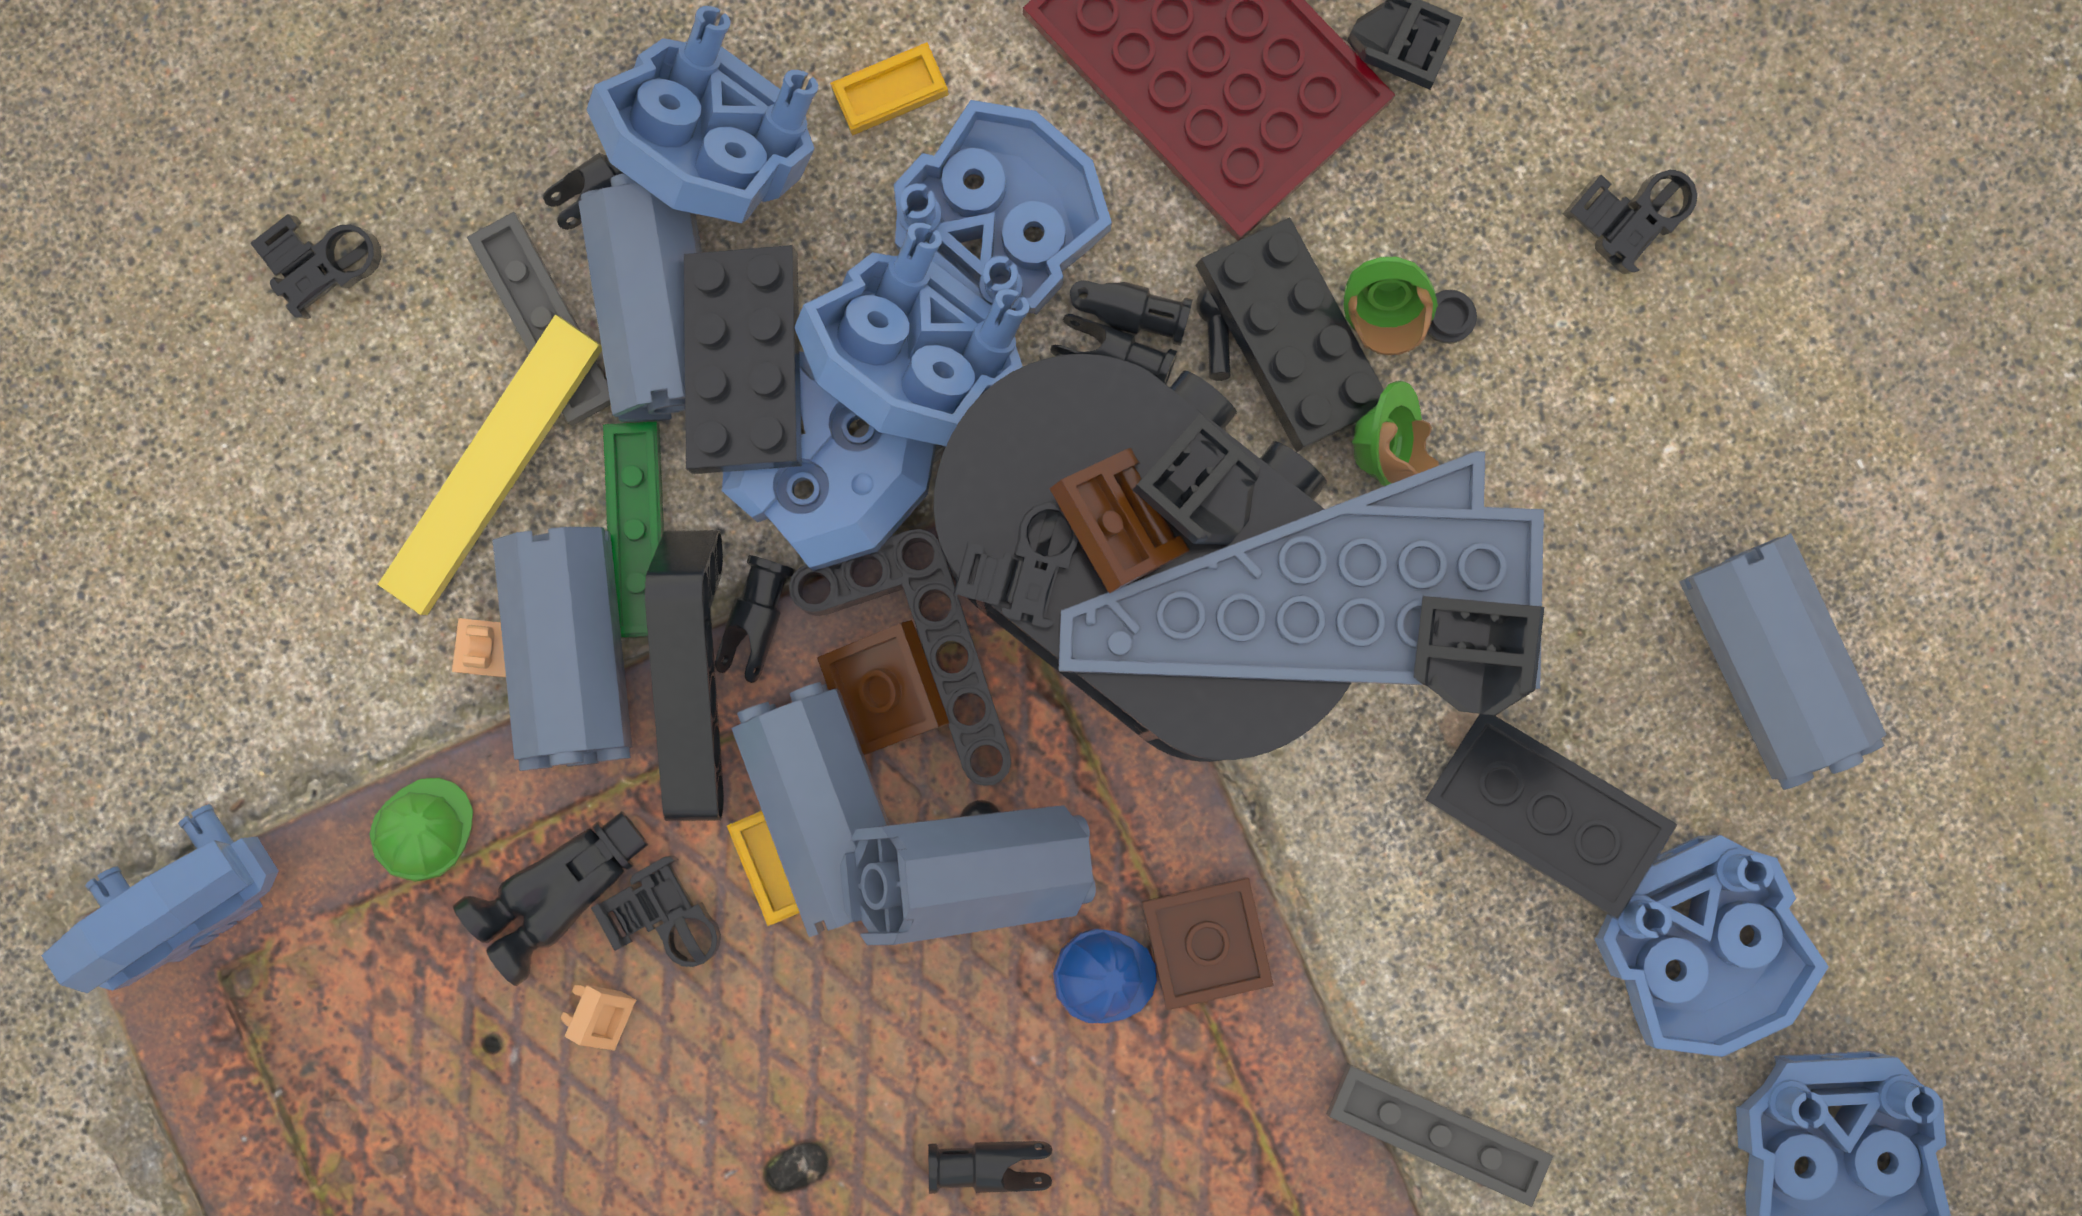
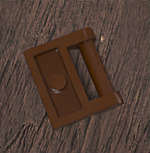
M1132 448L1121 451L1067 476L1049 488L1109 594L1190 552L1182 535L1175 537L1166 519L1133 491V488L1142 478L1136 469L1140 462Z

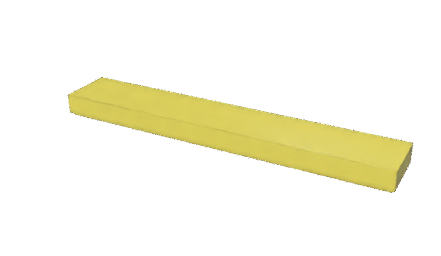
M557 315L553 317L377 585L418 614H429L602 352L600 343Z

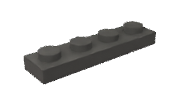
M515 212L467 236L529 353L555 315L562 317L580 330L524 225ZM597 359L562 411L567 423L571 426L611 405L607 378Z
M1347 1063L1326 1113L1330 1118L1530 1207L1534 1204L1553 1158V1155L1349 1063Z

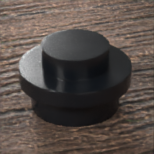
M1443 290L1436 293L1438 306L1427 333L1436 341L1446 344L1464 340L1476 325L1477 312L1474 303L1467 295L1457 290Z

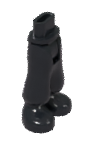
M621 811L605 825L599 821L592 826L594 831L591 828L587 829L538 862L501 883L498 889V897L495 900L487 901L475 896H465L453 905L456 916L464 927L482 943H489L517 917L523 916V924L517 930L496 940L486 949L487 955L495 968L512 985L518 986L528 978L533 951L537 948H547L554 945L580 915L625 872L623 868L629 870L634 866L630 859L648 846L645 838L624 812Z

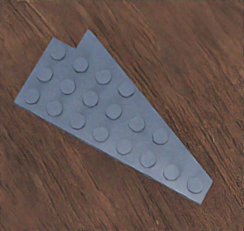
M1475 451L1131 583L1110 594L1108 592L1061 610L1059 672L1423 685L1414 678L1423 596L1542 606L1544 509L1484 507L1485 451ZM1541 644L1535 689H1540Z

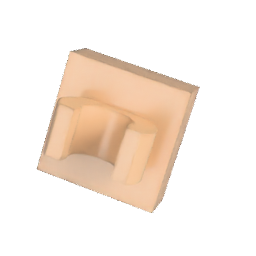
M458 618L452 672L506 678L501 622Z
M575 985L572 992L580 996L581 999L574 1014L562 1013L561 1020L568 1026L564 1037L580 1046L615 1051L636 999L622 991L590 985Z

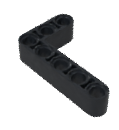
M909 530L891 536L877 552L812 571L807 564L797 569L791 577L789 584L790 596L798 607L806 613L815 616L828 615L904 589L928 665L950 722L948 725L965 774L974 783L983 786L995 785L1004 780L1011 767L1010 751L957 594H954L955 585L938 539L926 530ZM914 543H926L934 550V558L931 564L921 570L909 568L904 560L908 547ZM866 559L876 560L882 565L881 579L870 587L857 585L853 576L857 564ZM814 576L826 577L830 582L829 596L819 604L806 603L803 598V586L808 579ZM932 593L944 594L951 601L950 613L941 621H929L921 614L922 601ZM948 644H959L968 652L967 665L958 673L944 672L938 665L939 652ZM965 695H976L985 703L986 711L984 717L975 725L961 724L957 720L954 711L957 701ZM989 745L1000 751L1003 764L1001 770L996 775L985 778L979 776L974 771L971 759L973 753L978 748Z
M720 530L664 531L646 574L645 608L662 809L665 821H721L723 815L724 787L711 606L723 569V544Z

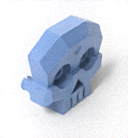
M703 6L696 11L695 21L688 41L681 42L665 38L659 40L638 55L634 68L595 84L586 110L610 163L675 210L743 223L748 220L761 201L766 202L778 199L801 179L815 149L807 129L806 114L813 97L818 91V83L812 77L809 79L806 89L802 90L808 73L801 70H790L785 74L782 87L779 89L721 46L725 34L730 28L731 21L725 13L721 16L718 26H715L721 10L712 6Z
M970 100L936 154L933 156L922 153L894 183L897 209L895 244L898 251L900 252L906 238V232L911 224L925 223L931 225L932 229L925 243H929L933 232L936 230L942 237L941 246L936 251L932 261L991 306L998 291L1011 289L1019 292L1012 310L1015 311L1020 299L1025 297L1029 302L1028 313L1037 315L1063 286L1064 276L1062 272L1111 231V218L1093 160L1034 110ZM975 174L982 177L984 180L983 185L975 190L967 188L964 185V180L969 175ZM1029 227H1038L1043 231L1044 236L1038 242H1030L1024 237V232ZM982 238L980 260L961 243Z
M914 223L908 228L906 238L897 256L872 252L847 271L842 286L805 303L794 328L817 384L878 432L947 446L957 424L980 395L1009 373L1023 367L1016 347L1015 334L1029 311V302L1025 297L1021 298L1014 311L1012 306L1019 292L1003 289L996 294L993 305H989L932 261L942 243L940 233L937 230L933 232L929 243L926 244L925 241L932 226L925 223Z
M800 351L801 416L805 434H801L802 466L723 472L721 491L757 523L770 519L812 571L877 552L928 495L937 444L881 433L871 425H869L868 432L862 437L850 435V424L862 418L817 384L805 353ZM805 480L813 483L814 491L809 498L798 499L795 496L794 489L800 481Z
M211 804L191 812L193 818L190 819L189 816H185L178 823L185 830L196 850L148 875L132 887L128 885L118 866L98 874L97 876L100 880L97 881L93 878L88 881L85 887L92 893L100 908L75 924L41 955L60 985L84 993H89L98 986L112 991L133 984L168 962H181L199 950L200 946L206 945L217 938L219 933H224L236 925L237 921L245 919L263 907L259 899L271 890L279 871L259 838L246 837L233 842L215 814Z
M1722 835L1697 836L1678 845L1676 848L1659 854L1618 920L1607 914L1594 940L1610 975L1625 981L1632 1010L1646 1045L1656 1049L1724 1057L1794 1023L1829 966L1789 909L1796 897L1777 858L1749 850ZM1691 898L1688 917L1671 908ZM1749 925L1754 931V938L1751 943L1744 945L1740 941L1739 935L1741 929ZM1676 959L1680 964L1681 971L1678 977L1670 980L1665 972L1666 965L1671 960Z
M1874 1051L1774 1056L1776 1065L1764 1084L1742 1105L1736 1107L1738 1148L1749 1153L1745 1189L1746 1216H1951L1936 1155L1938 1150L1946 1146L1943 1100L1940 1099L1936 1091L1921 1084L1898 1057ZM1827 1106L1841 1107L1833 1118L1828 1112ZM1888 1152L1890 1164L1886 1169L1880 1171L1877 1166V1159L1882 1153ZM1806 1156L1808 1168L1803 1174L1797 1175L1794 1169L1795 1162L1800 1157Z

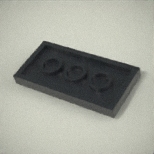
M1290 217L1202 257L1195 266L1296 452L1357 423L1359 419L1378 404L1384 389Z
M793 245L684 254L686 469L691 474L802 466L799 338L794 328L799 317L798 252Z
M1478 715L1425 799L1428 804L1616 920L1622 915L1677 827L1675 822L1495 715Z

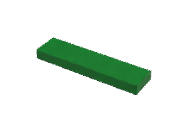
M657 421L603 424L607 531L611 535L621 639L648 637L645 608L646 574L664 533L660 424Z

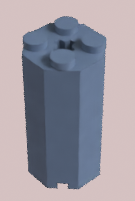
M623 173L610 179L611 187L581 194V200L579 201L580 215L612 415L618 417L621 422H659L672 419L671 413L685 411L684 254L702 253L696 214L672 209Z
M602 527L549 528L546 534L533 536L532 531H524L493 539L514 760L519 761V771L546 769L559 765H566L567 767L597 764L603 761L631 758L630 748L633 746L610 532L605 531Z
M1791 533L1725 559L1724 562L1715 565L1714 568L1710 566L1679 581L1771 778L1778 779L1783 790L1810 781L1814 778L1813 772L1825 767H1829L1832 774L1853 768L1864 762L1862 756L1885 746L1881 738L1887 734Z
M821 682L789 693L792 703L777 708L776 704L770 705L769 702H764L738 712L737 715L741 724L731 728L809 937L818 935L825 930L822 921L825 922L828 931L851 923V920L844 911L840 864L845 853L855 852L860 840L850 841L855 829L890 825L840 690L832 689L828 691L827 685H822Z
M1061 805L855 829L850 841H860L855 852L844 854L840 864L844 911L851 922L862 921L868 933H861L860 936L866 945H897L1076 916L1081 905L1090 903L1096 893L1092 873L1088 823L1081 815L1072 816L1068 809Z

